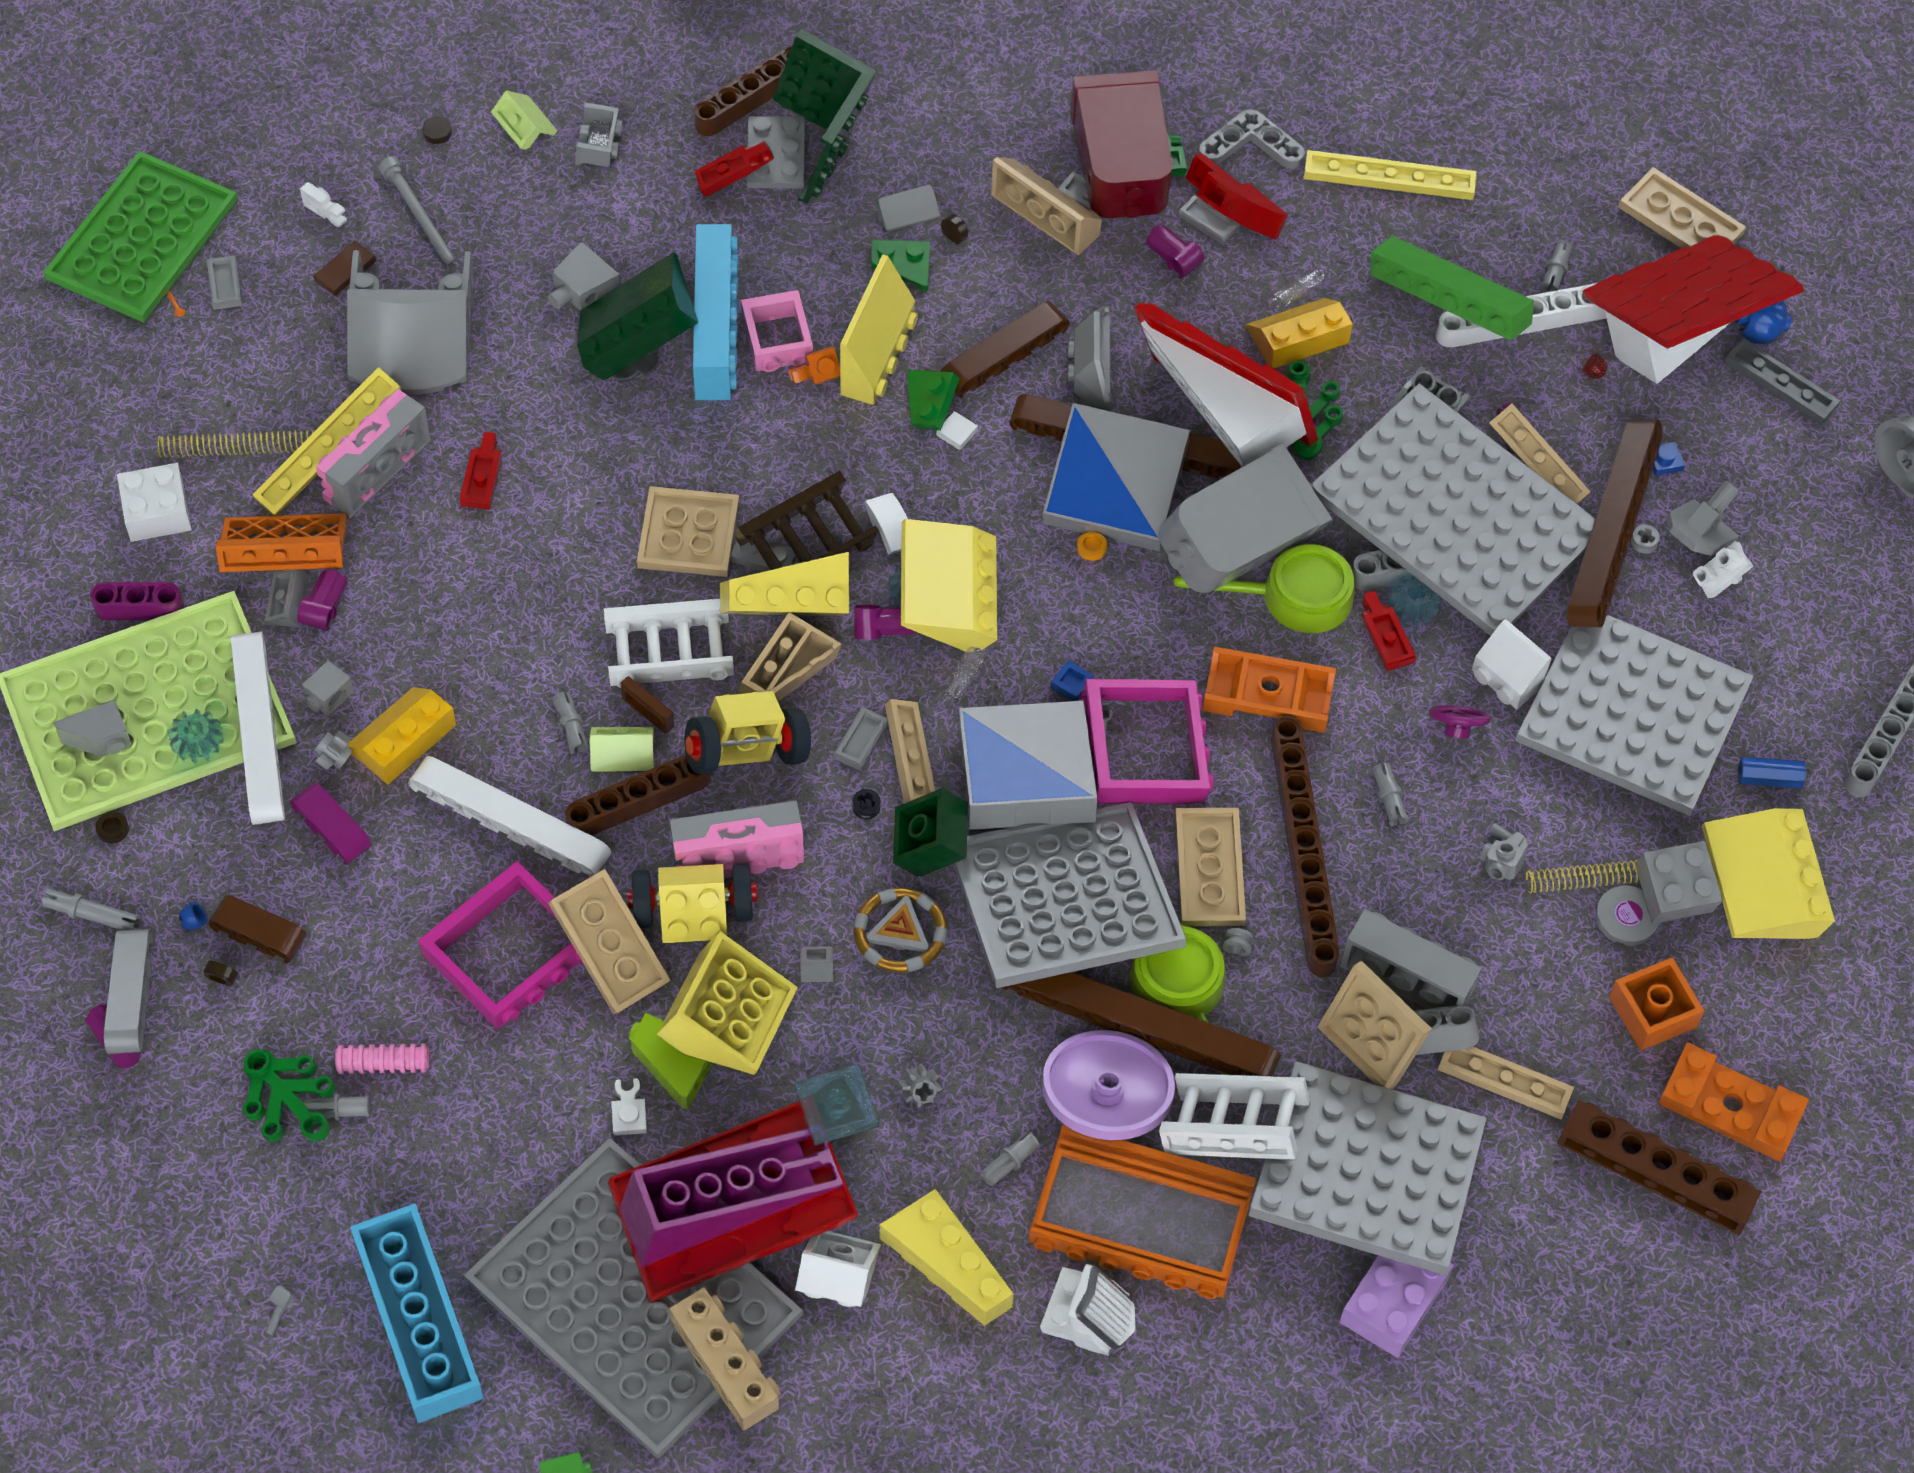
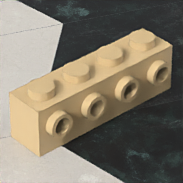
M705 1287L669 1308L672 1324L743 1431L779 1409L778 1396L781 1393L777 1384L771 1377L767 1379L764 1377L759 1369L762 1367L758 1356L752 1349L746 1350L741 1342L744 1338L735 1322L730 1324L723 1316V1313H725L724 1306L715 1294L710 1296Z

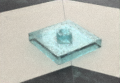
M859 1064L795 1082V1089L814 1145L879 1127V1119Z

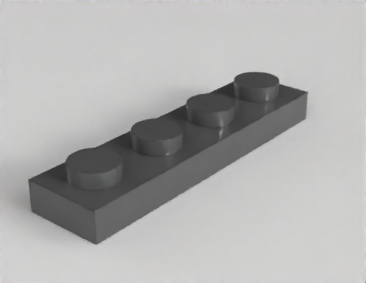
M1744 338L1726 356L1724 363L1821 426L1840 404L1839 399Z

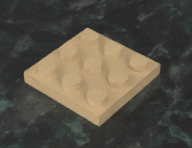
M650 486L637 556V568L728 577L740 503L739 495Z
M1363 961L1352 967L1317 1027L1375 1085L1392 1090L1397 1086L1432 1030Z

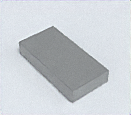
M1196 194L1178 210L1177 216L1222 245L1240 228L1239 223L1209 206Z
M236 255L207 259L213 310L243 306Z
M861 707L835 750L833 759L861 771L888 726L887 717Z

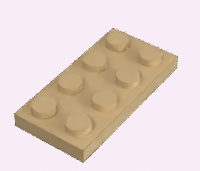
M1654 167L1620 200L1618 208L1680 248L1684 246L1689 248L1713 235L1724 236L1735 244L1743 236L1746 226Z
M1176 808L1175 827L1181 925L1189 927L1245 926L1246 910L1239 808Z
M605 869L547 902L613 1015L671 981Z

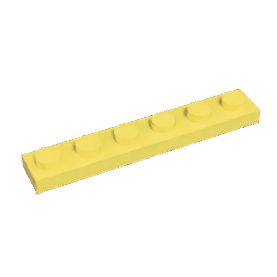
M1307 150L1304 179L1473 200L1477 171Z
M378 367L252 494L253 497L273 516H278L318 475L316 466L321 458L329 455L339 445L343 437L350 435L359 426L364 417L370 416L380 406L384 398L391 396L397 389L401 391V387Z

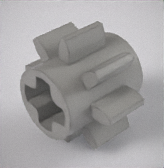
M340 730L334 736L327 731L313 749L319 754L315 762L326 770L332 765L340 769L353 752L348 747L351 739Z
M921 1063L918 1068H906L903 1080L898 1081V1084L904 1090L901 1094L904 1100L909 1102L913 1099L918 1108L928 1102L934 1103L936 1092L942 1090L941 1086L936 1082L939 1076L934 1069L927 1072Z

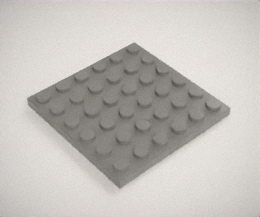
M1607 614L1604 625L1601 628H1570L1517 733L1515 741L1691 816L1754 676Z
M1132 802L1097 809L1096 822L1054 825L1031 823L967 836L966 859L954 863L996 988L1186 947L1185 935Z
M1295 1061L1291 1077L1305 1078L1310 1098L1309 1106L1294 1105L1289 1126L1293 1128L1298 1149L1295 1160L1265 1159L1248 1216L1446 1276L1487 1117Z

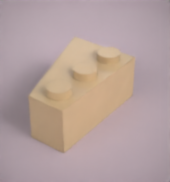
M789 612L742 680L738 694L773 691L779 702L835 660L842 644Z

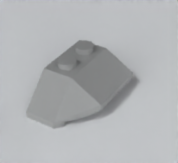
M1103 306L1094 311L1075 328L1074 340H1068V358H1073V364H1068V382H1073V392L1090 407L1109 411L1110 306Z

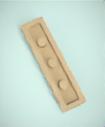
M1513 404L1509 405L1489 422V425L1526 466L1577 505L1591 494V491Z
M890 699L885 704L905 804L935 791L918 702Z
M1476 1047L1444 1052L1438 1067V1071L1561 1120L1574 1089L1571 1085Z

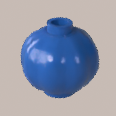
M1781 301L1735 320V323L1746 326L1745 329L1739 328L1746 340L1756 344H1768L1776 340L1782 331L1787 332L1789 330L1792 316L1787 314L1786 304L1784 301Z

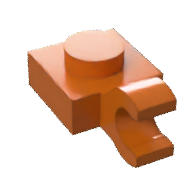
M832 346L806 354V364L787 370L790 381H794V383L805 381L811 377L813 384H818L840 376L839 361L835 347Z

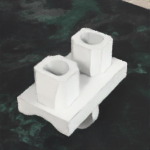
M1734 541L1727 548H1722L1717 552L1716 557L1707 564L1693 571V576L1698 585L1704 590L1706 596L1713 598L1732 583L1738 584L1742 580V575L1754 566L1744 554L1740 542Z

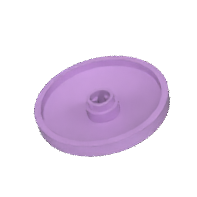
M1097 1030L1072 1036L1060 1043L1051 1052L1044 1066L1042 1091L1051 1112L1072 1130L1097 1139L1125 1140L1148 1133L1166 1118L1173 1103L1175 1079L1167 1060L1149 1043L1127 1033Z

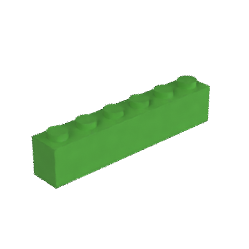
M1391 236L1371 251V276L1508 340H1513L1532 325L1534 300L1394 236Z

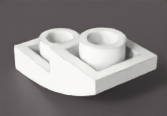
M893 493L866 500L864 504L872 526H876L879 529L888 555L900 552L902 521L908 518Z

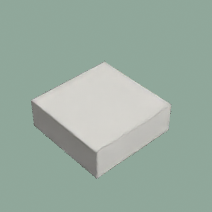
M954 411L944 422L941 431L937 430L936 436L961 450L977 433L978 425Z

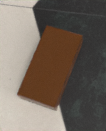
M353 241L313 276L314 281L336 296L350 284L353 250L360 251L363 271L376 262L375 255L356 241Z
M629 676L621 682L622 699L663 733H668L675 727L674 715L669 708Z

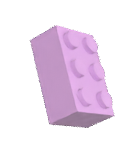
M1378 1255L1345 1306L1339 1323L1396 1358H1399L1448 1281L1454 1264L1450 1263L1447 1275L1445 1276Z

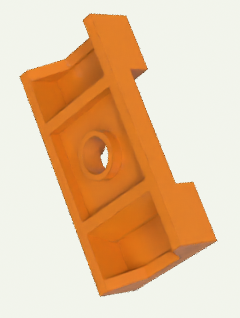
M1214 646L1202 711L1232 717L1234 710L1274 718L1285 715L1292 716L1300 722L1302 729L1325 733L1336 668ZM1273 682L1278 686V689L1267 691L1262 687V684Z
M1687 1042L1658 1104L1781 1162L1809 1099L1780 1085L1774 1090L1715 1062L1716 1055ZM1728 1097L1735 1098L1739 1101L1741 1109L1730 1111L1724 1106L1723 1100Z

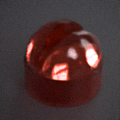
M1595 353L1586 362L1582 372L1592 379H1600L1607 372V362L1603 357Z

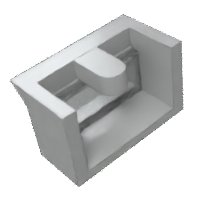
M585 102L583 124L580 127L579 142H577L575 165L586 163L609 167L610 160L617 159L619 143L614 142L615 137H621L623 120H618L619 108Z

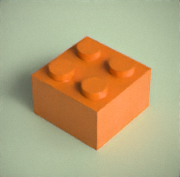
M1673 957L1615 980L1609 995V999L1640 1051L1696 1029L1705 1012Z

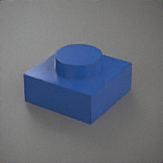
M1676 442L1660 444L1653 466L1655 476L1683 471L1685 464Z
M1068 660L1051 681L1050 688L1071 701H1078L1081 698V692L1086 679H1093L1094 675Z

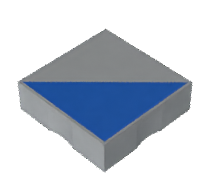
M1072 403L1043 510V524L1079 533L1088 531L1099 532L1103 536L1121 543L1160 552L1162 545L1159 540V529L1171 514V501L1182 472L1189 445L1190 430Z
M1084 701L959 708V740L962 767L966 773L965 795L966 802H968L969 830L1016 827L1031 823L1054 825L1096 822L1097 793Z

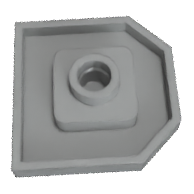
M1725 481L1708 502L1703 501L1700 504L1695 499H1692L1670 511L1666 518L1669 532L1691 551L1709 556L1716 554L1722 548L1728 547L1737 540L1739 535L1722 522L1725 517L1723 511L1739 493L1738 488L1731 482Z

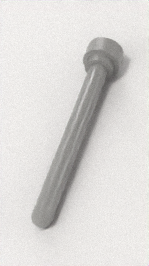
M390 156L382 160L378 170L383 178L395 184L445 264L453 263L454 256L404 179V167L398 157Z

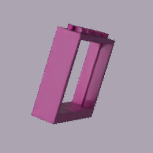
M1086 679L1081 692V701H1084L1097 803L1187 804L1205 802L1209 791L1213 790L1214 780L1212 773H1208L1207 765L1210 760V750L1208 746L1204 745L1206 721L1201 719L1200 715L1203 699L1201 692H1197L1196 680ZM1184 700L1195 780H1111L1101 701Z
M518 861L513 863L418 940L421 954L497 1030L510 1020L515 1022L524 1007L529 1003L531 1005L538 1003L544 997L547 988L554 983L556 985L562 983L569 976L570 969L578 963L583 964L572 943H570L495 1004L443 952L522 887L556 918L547 903L555 897Z

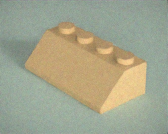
M996 157L993 160L991 195L1077 255L1081 254L1100 236L1102 219L1094 211L1088 210L1071 195H1066L1056 188L1052 182L1043 179L1034 173L1029 166L1021 164L1016 159Z

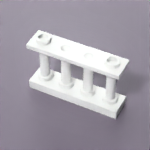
M720 599L604 608L606 634L613 633L616 636L618 666H608L610 686L621 688V682L628 676L640 684L709 677L713 680H723L727 676L734 675L733 656H723L720 626L723 623H729L728 614H720ZM705 625L708 627L711 657L692 659L689 629L692 626ZM675 628L677 630L680 660L661 662L659 631L661 629ZM643 630L647 635L649 663L630 664L628 634L631 631Z
M1176 1073L1175 1081L1180 1100L1183 1101L1178 1122L1162 1121L1159 1133L1164 1152L1174 1155L1295 1160L1298 1149L1293 1128L1289 1126L1294 1105L1309 1106L1310 1098L1305 1078ZM1197 1102H1215L1210 1123H1191ZM1229 1103H1248L1242 1125L1223 1124ZM1261 1104L1280 1105L1275 1126L1256 1125Z

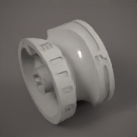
M1901 413L1878 426L1874 445L1878 461L1885 474L1907 497L1914 499V417L1908 413Z

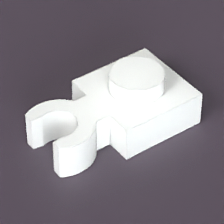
M309 182L300 188L304 206L324 219L327 217L336 227L342 226L347 221V218L341 215L345 212V209L340 204L331 202L329 194L323 188H317Z
M633 1078L634 1087L629 1091L621 1088L620 1079L615 1081V1092L621 1101H611L614 1136L647 1133L645 1099H635L640 1093L638 1078Z

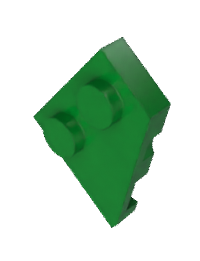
M908 370L907 380L911 424L916 428L941 431L960 379L954 372Z

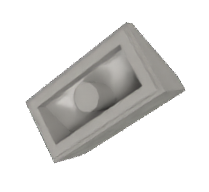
M931 185L881 197L877 200V211L886 232L941 218Z
M302 569L274 572L264 625L300 627L301 623L297 621V613L301 601L306 597L310 578L309 574Z

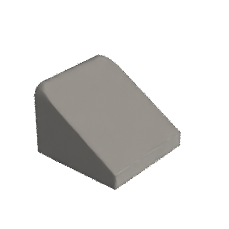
M800 947L801 982H833V947Z

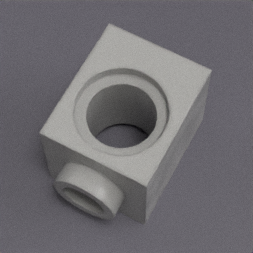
M329 660L302 684L306 705L312 711L318 712L320 710L327 716L354 692L351 677Z

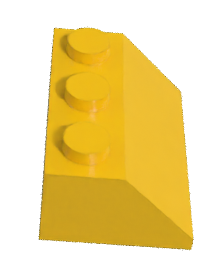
M1322 298L1246 324L1247 330L1266 363L1274 369L1348 344L1353 326L1342 304L1327 298Z
M412 687L348 743V747L353 750L351 753L389 785L456 726L453 707L431 689Z

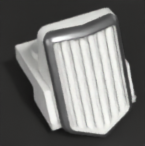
M1086 1264L1083 1272L1062 1267L1040 1328L1042 1333L1074 1341L1078 1347L1108 1356L1110 1349H1119L1134 1335L1136 1331L1135 1304L1130 1298V1293L1126 1292L1114 1280L1108 1278L1096 1266Z

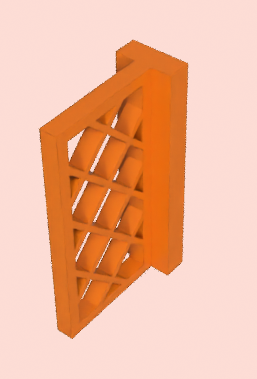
M347 513L225 518L221 539L217 540L216 543L219 572L343 568ZM328 524H336L330 528L326 527ZM305 525L300 529L295 528L296 526ZM273 526H275L274 528H272V529H270V530L264 529V528H266V527H273ZM232 528H243V529H241V530H239V531H235V530L232 529ZM315 531L319 532L314 536L309 535ZM284 532L288 533V535L284 537L279 536ZM254 533L258 535L252 539L248 537Z

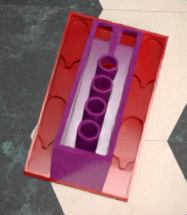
M812 1096L609 1178L608 1186L614 1198V1203L624 1226L625 1234L650 1302L699 1285L702 1281L740 1268L748 1262L803 1243L808 1238L841 1227L849 1221L855 1220L858 1215Z

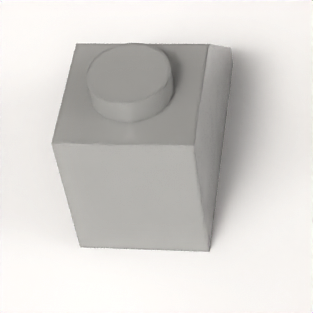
M115 700L53 722L62 744L101 757L108 754H117L124 750V748L132 746Z

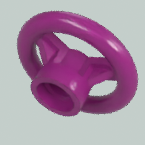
M1434 706L1428 712L1432 719L1446 723L1445 735L1455 738H1469L1472 726H1483L1491 720L1490 715L1484 711L1461 706Z

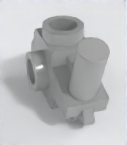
M1494 823L1489 829V834L1498 840H1495L1493 844L1486 843L1481 854V860L1485 861V869L1491 878L1498 881L1504 878L1511 880L1516 877L1523 865L1524 856L1528 851V839L1524 838V835L1519 832L1513 835L1499 824Z

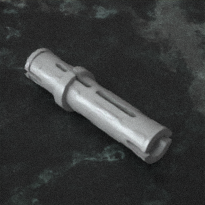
M47 888L45 894L49 896L48 898L44 896L42 898V907L66 913L69 918L75 920L80 917L120 930L137 929L134 925H139L141 922V915L133 914L86 900L83 895L77 893L73 896Z

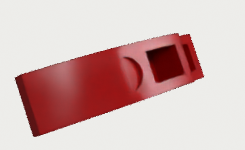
M1203 153L1194 155L1185 179L1199 189L1197 196L1226 217L1272 239L1279 237L1288 216L1287 213L1250 183L1240 184Z

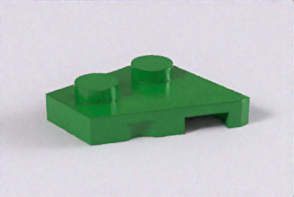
M872 239L871 268L876 269L882 254L887 255L903 281L906 280L919 286V289L922 291H928L930 242Z

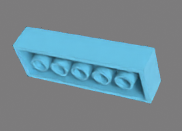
M696 224L694 310L698 324L694 325L693 345L695 400H731V390H737V272L739 271L738 237L732 236L731 224Z
M414 1203L350 1226L417 1423L484 1399L478 1377L416 1204Z

